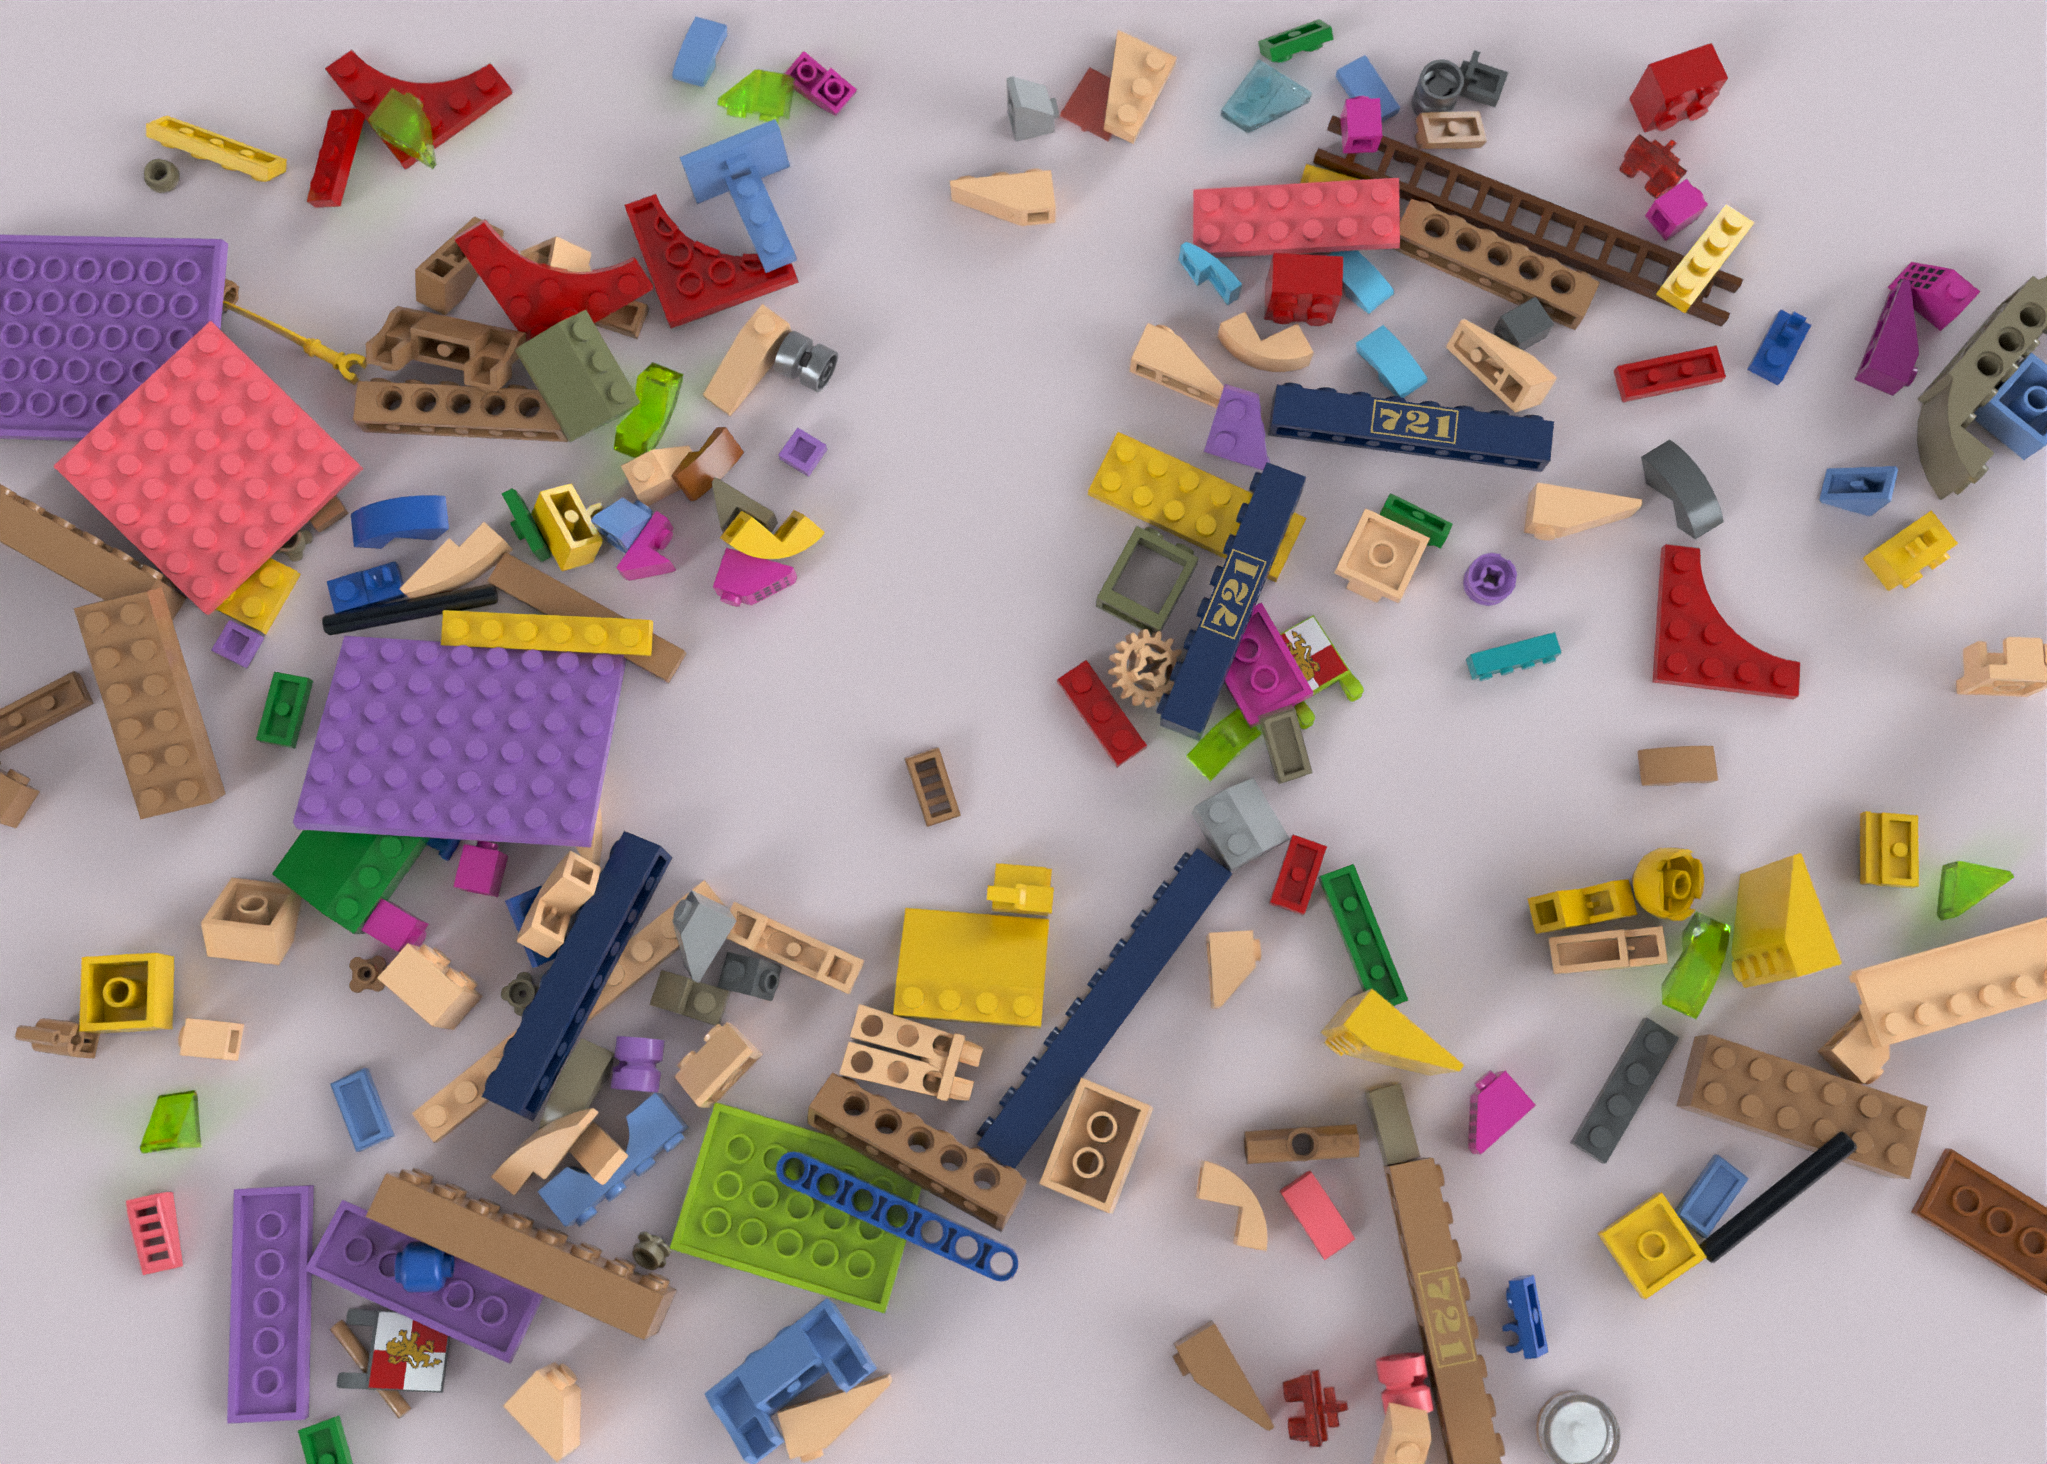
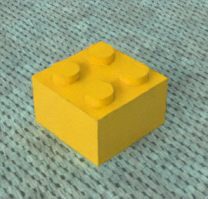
M160 953L82 957L79 1032L103 1034L173 1029L174 956Z

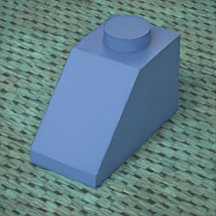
M621 498L597 513L591 522L607 543L626 554L651 519L653 511L638 500L631 503L625 498Z

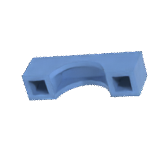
M655 1092L626 1117L629 1127V1142L625 1152L628 1156L606 1184L601 1185L588 1172L576 1166H569L537 1191L565 1227L572 1226L575 1223L581 1227L598 1213L594 1207L605 1198L608 1202L615 1199L627 1188L624 1184L627 1179L633 1174H636L638 1177L642 1176L656 1164L653 1157L663 1149L667 1153L685 1139L682 1133L689 1126L662 1093Z

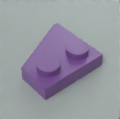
M1228 384L1224 385L1204 452L1264 470L1266 462L1270 463V459L1267 455L1266 435L1261 419L1259 394Z

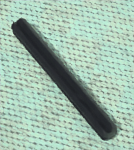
M487 584L329 614L322 618V624L325 633L336 635L441 615L443 610L462 611L493 605L498 602V593L494 585Z
M1843 1131L1835 1135L1700 1243L1699 1247L1707 1257L1706 1260L1710 1263L1718 1261L1857 1150L1856 1143Z

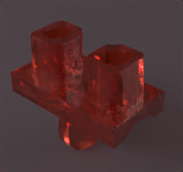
M1640 133L1629 146L1623 156L1625 159L1619 168L1628 178H1634L1640 171L1649 176L1650 179L1644 188L1655 199L1677 186L1687 173V170L1678 164L1681 159L1672 153L1677 145L1674 140L1671 139L1663 146L1656 139L1650 142Z
M1319 1369L1307 1370L1302 1375L1283 1382L1286 1403L1304 1401L1305 1415L1288 1418L1289 1438L1296 1441H1309V1447H1321L1322 1442L1329 1440L1325 1414H1327L1329 1428L1339 1427L1338 1412L1348 1410L1346 1400H1336L1334 1386L1323 1387L1325 1399L1323 1401Z

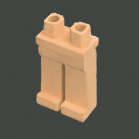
M859 1004L850 1034L851 1038L920 1057V1060L848 1041L839 1075L931 1095L947 1102L949 1098L954 1100H970L974 1081L956 1077L955 1075L959 1062L975 1067L979 1066L983 1052L982 1047L973 1042L966 1041L964 1035L957 1033L953 1035Z

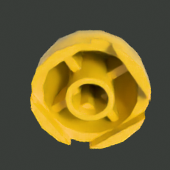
M1677 847L1657 848L1643 856L1633 873L1632 883L1635 898L1645 911L1658 918L1671 921H1684L1693 914L1696 909H1691L1690 907L1693 904L1694 898L1701 899L1704 888L1703 866L1700 859L1692 857L1691 853H1694L1693 851Z

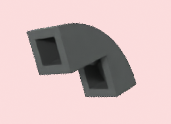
M1669 439L1641 457L1646 484L1673 501L1677 528L1696 540L1724 522L1717 497L1705 475L1691 457L1676 443Z

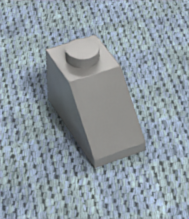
M1014 76L1006 78L1007 113L1015 141L1053 133L1054 119L1059 118V111L1055 97L1049 98L1046 86Z
M691 890L686 899H682L676 906L672 922L684 966L692 980L699 983L735 925L736 919L728 907Z

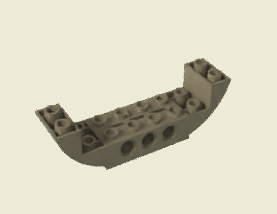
M2032 276L2005 299L1918 397V400L1922 402L1917 423V445L1920 462L1929 484L1940 500L1952 492L1959 495L1970 483L1975 484L1989 470L1986 463L1994 455V452L1969 433L1966 428L1977 417L1974 412L1980 406L1984 407L1997 394L1998 390L1995 388L2001 381L2003 383L2006 382L2020 367L2017 363L2021 358H2026L2040 344L2038 340L2043 333L2047 334V276L2039 280Z

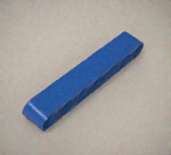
M789 1152L783 1155L777 1162V1177L788 1187L995 1281H1008L1017 1272L1019 1264L1018 1255L1014 1249L1002 1242L808 1154ZM792 1158H798L804 1164V1174L798 1180L791 1179L786 1173V1165ZM827 1173L833 1174L839 1181L837 1192L831 1196L824 1194L820 1189V1179ZM860 1189L868 1190L873 1196V1205L868 1211H861L854 1204V1195ZM902 1205L907 1210L908 1220L905 1225L898 1227L890 1223L888 1220V1210L891 1206ZM933 1220L942 1226L943 1235L940 1240L929 1242L923 1237L922 1227L925 1222ZM964 1236L972 1237L978 1246L977 1253L969 1258L959 1255L956 1249L958 1239ZM1004 1252L1010 1255L1013 1264L1008 1272L1001 1274L993 1270L990 1261L994 1254Z

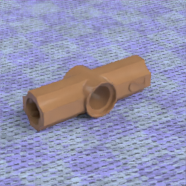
M1356 1124L1244 1131L1243 1142L1246 1164L1359 1157L1360 1143ZM1300 1133L1306 1135L1310 1141V1148L1303 1155L1297 1154L1292 1147L1294 1137Z

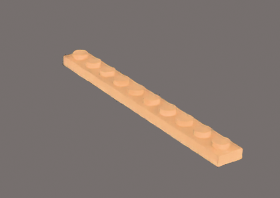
M705 880L692 889V891L724 905ZM689 893L628 941L586 1023L680 949L672 920L674 919L673 915L676 906L682 899H686ZM516 1031L412 1113L433 1143H438L489 1102V1100L481 1097L485 1091L486 1080L496 1070L503 1057L507 1041L515 1035Z

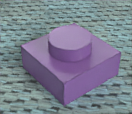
M797 427L778 456L780 460L809 477L828 449L826 444Z
M229 620L211 651L247 669L265 638Z

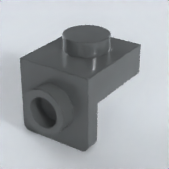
M1474 50L1470 62L1463 60L1460 67L1464 76V84L1459 96L1496 107L1509 72L1477 62L1481 52Z
M727 952L718 988L772 1001L779 984L782 968L779 965L761 959Z

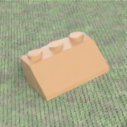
M1081 1078L1039 1184L1113 1214L1153 1108L1141 1101Z

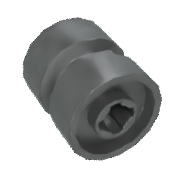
M1439 59L1431 61L1424 67L1412 96L1411 105L1417 116L1425 112L1453 111L1464 84L1463 73L1455 63Z
M792 331L787 335L779 348L774 369L790 379L799 377L802 385L820 392L828 384L838 362V352L822 344L813 346L811 338L797 331Z

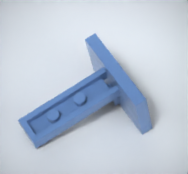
M775 119L680 157L697 204L730 192L765 273L797 261L793 247L761 179L790 167L782 134Z

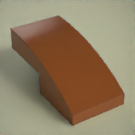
M716 427L701 449L689 452L671 477L690 501H696L712 488V481L715 477L721 480L744 454V451L726 427Z

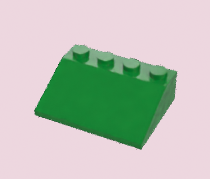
M303 830L272 875L322 914L352 934H365L361 929L381 898L389 900L427 846L430 837Z

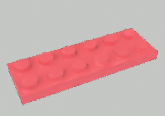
M1399 178L1193 189V245L1200 247L1216 258L1273 255V253L1299 254L1400 248Z

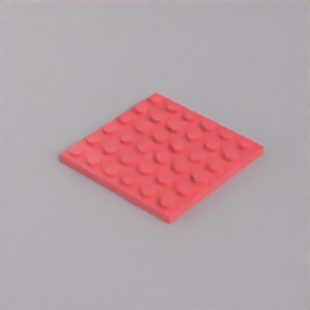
M212 321L207 323L53 466L207 615H210L221 605L227 597L241 586L364 469Z

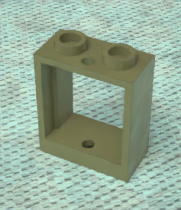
M1136 526L1097 596L1096 607L1140 630L1148 629L1149 634L1152 635L1154 632H1161L1197 567L1199 557L1195 556V552L1184 544L1176 543V545H1173L1164 540L1163 535L1153 528L1145 527V529ZM1138 544L1184 567L1159 614L1113 591Z

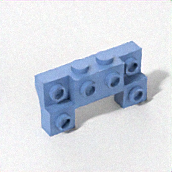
M826 1298L792 1326L781 1329L775 1336V1339L765 1347L749 1354L742 1365L709 1389L704 1395L712 1410L731 1436L742 1459L749 1464H757L785 1442L771 1416L827 1372L831 1374L836 1385L847 1393L877 1368L860 1339L852 1333L837 1306Z

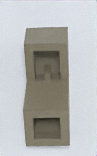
M581 1038L555 1083L544 1109L538 1130L554 1120L574 1112L589 1109V1106L610 1077L615 1053Z

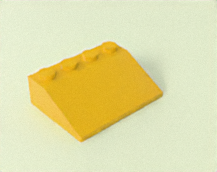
M1801 853L1740 874L1731 949L1734 961H1732L1731 966L1735 978L1742 982L1743 988L1797 978L1842 964Z
M905 908L893 1015L902 1018L1041 1029L1049 919Z
M1373 989L1348 998L1320 1032L1327 1038L1324 1043L1339 1056L1346 1054L1350 1057L1428 1076L1459 1072L1465 1066Z

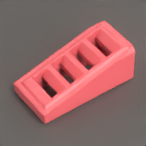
M173 1192L157 1193L126 1200L128 1219L143 1275L182 1267L183 1261ZM156 1206L158 1213L147 1216L146 1208ZM160 1221L162 1228L149 1231V1223ZM164 1236L165 1243L151 1246L150 1239ZM168 1251L169 1258L153 1261L152 1254Z

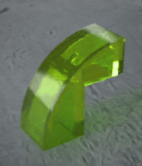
M652 362L637 376L635 394L641 403L634 407L632 412L617 425L613 450L633 458L655 450L674 412L684 374Z
M1697 911L1694 913L1682 932V953L1661 984L1663 1005L1697 1019L1721 971L1729 944L1730 926Z

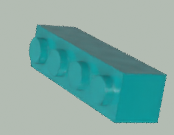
M1553 632L1470 654L1466 658L1472 680L1479 678L1480 681H1485L1493 678V674L1500 673L1503 676L1513 673V669L1521 667L1522 670H1527L1535 667V663L1543 662V665L1555 662L1562 652L1556 634Z

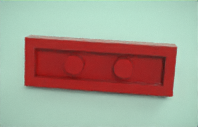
M356 108L331 110L306 200L315 208L341 207L365 119V114Z
M1717 345L1617 366L1613 371L1622 403L1719 383L1726 378Z
M1087 660L1057 679L1061 689L1117 768L1147 748L1144 740Z

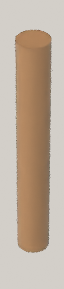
M344 1320L339 1321L330 1331L361 1371L367 1373L368 1351ZM377 1390L398 1419L412 1409L398 1391Z

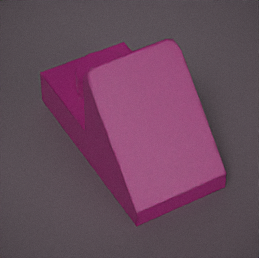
M657 511L651 517L616 567L623 578L631 581L676 571L670 560L657 553L659 549L663 550L667 547L673 536L672 530L674 528L667 517Z

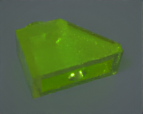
M392 88L368 118V121L379 137L433 170L437 163L430 122L422 110L424 105L412 94L407 92L403 95Z

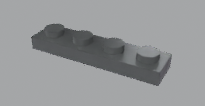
M1643 1018L1570 1143L1600 1163L1606 1164L1679 1037L1649 1018Z

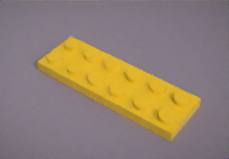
M1117 432L1088 490V496L1224 559L1228 556L1223 554L1226 541L1230 533L1233 535L1237 534L1241 525L1236 522L1239 510L1243 502L1249 504L1253 493L1120 432ZM1296 513L1293 514L1267 579L1274 582L1277 581L1306 521L1305 517Z

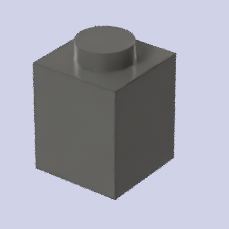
M1534 297L1502 315L1493 330L1495 336L1524 351L1545 339L1555 324L1538 299Z

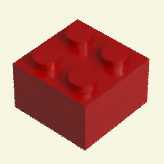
M1709 43L1650 63L1629 100L1644 133L1655 129L1664 131L1679 121L1685 119L1693 121L1704 116L1714 99L1719 96L1720 90L1727 81L1728 76L1713 44Z
M1273 253L1265 282L1264 320H1272L1276 324H1289L1293 321L1307 322L1311 326L1332 324L1342 297L1343 256Z

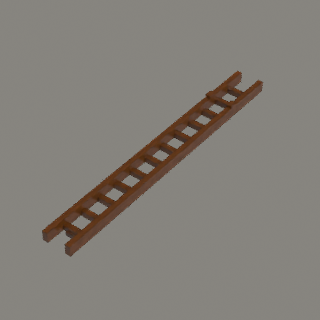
M1332 115L1327 131L1342 136L1341 118ZM1382 135L1377 150L1384 153L1377 171L1355 163L1354 160L1357 153H1348L1345 159L1320 148L1316 151L1313 160L1314 164L1360 180L1392 178L1385 175L1392 157L1400 163L1405 161L1415 165L1416 167L1408 184L1399 180V198L1409 202L1411 198L1418 202H1428L1435 209L1448 215H1457L1468 224L1479 229L1491 230L1498 237L1506 241L1523 244L1533 252L1546 257H1552L1563 264L1677 309L1656 294L1685 257L1682 254ZM1424 169L1447 178L1440 196L1416 187ZM1455 182L1478 191L1471 209L1448 200ZM1486 195L1510 203L1503 222L1480 213ZM1518 207L1541 216L1534 234L1511 225ZM1550 220L1573 229L1566 247L1543 238ZM1581 233L1605 241L1598 259L1574 251ZM1613 245L1636 254L1630 272L1607 264ZM1645 258L1668 267L1661 285L1638 276ZM1718 270L1686 313L1722 327L1728 321L1730 313L1702 301L1704 298H1708L1713 285L1735 293L1741 287L1743 279Z

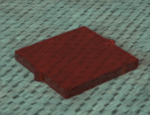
M1089 67L1063 108L1061 117L1080 126L1081 131H1089L1109 141L1112 134L1104 130L1111 78Z

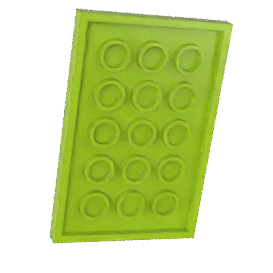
M715 1102L670 1249L885 1314L907 1240L786 1186L777 1177V1162L786 1153L802 1152L918 1204L922 1188L826 1134ZM792 1158L788 1161L786 1165L788 1177L798 1180L804 1174V1164L800 1159ZM830 1173L825 1174L820 1179L821 1191L830 1196L837 1192L839 1188L837 1177ZM866 1189L858 1190L853 1199L856 1208L861 1211H868L874 1201L871 1192ZM893 1205L888 1210V1220L894 1226H903L908 1220V1212L902 1205Z

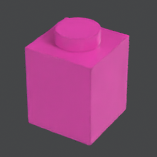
M1356 96L1345 100L1341 113L1343 153L1377 152L1382 139L1380 98Z
M1686 179L1656 199L1645 217L1662 238L1667 241L1695 222L1708 206V203L1704 200L1702 192L1698 188L1693 187Z
M478 840L476 846L464 844L453 887L462 891L498 898L508 855L498 851V844Z
M381 898L361 930L395 951L401 952L408 943L420 947L426 938L425 929L429 924L395 903Z

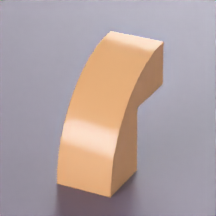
M1245 312L1220 323L1217 336L1220 342L1235 358L1248 366L1269 372H1289L1310 365L1314 352L1298 324L1264 340H1260Z
M570 850L555 867L536 896L525 917L516 942L549 958L564 943L571 916L594 895L601 867Z
M1201 1160L1195 1197L1239 1206L1233 1244L1267 1251L1266 1220L1259 1201L1252 1190L1230 1170L1215 1163Z

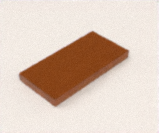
M1945 1148L1911 1213L2038 1292L2047 1295V1207L1953 1149Z

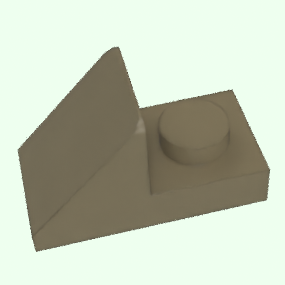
M717 477L714 478L712 487L719 524L723 533L741 511L752 516L772 533L778 524L773 511Z
M661 970L649 1005L716 1026L721 1023L731 992Z

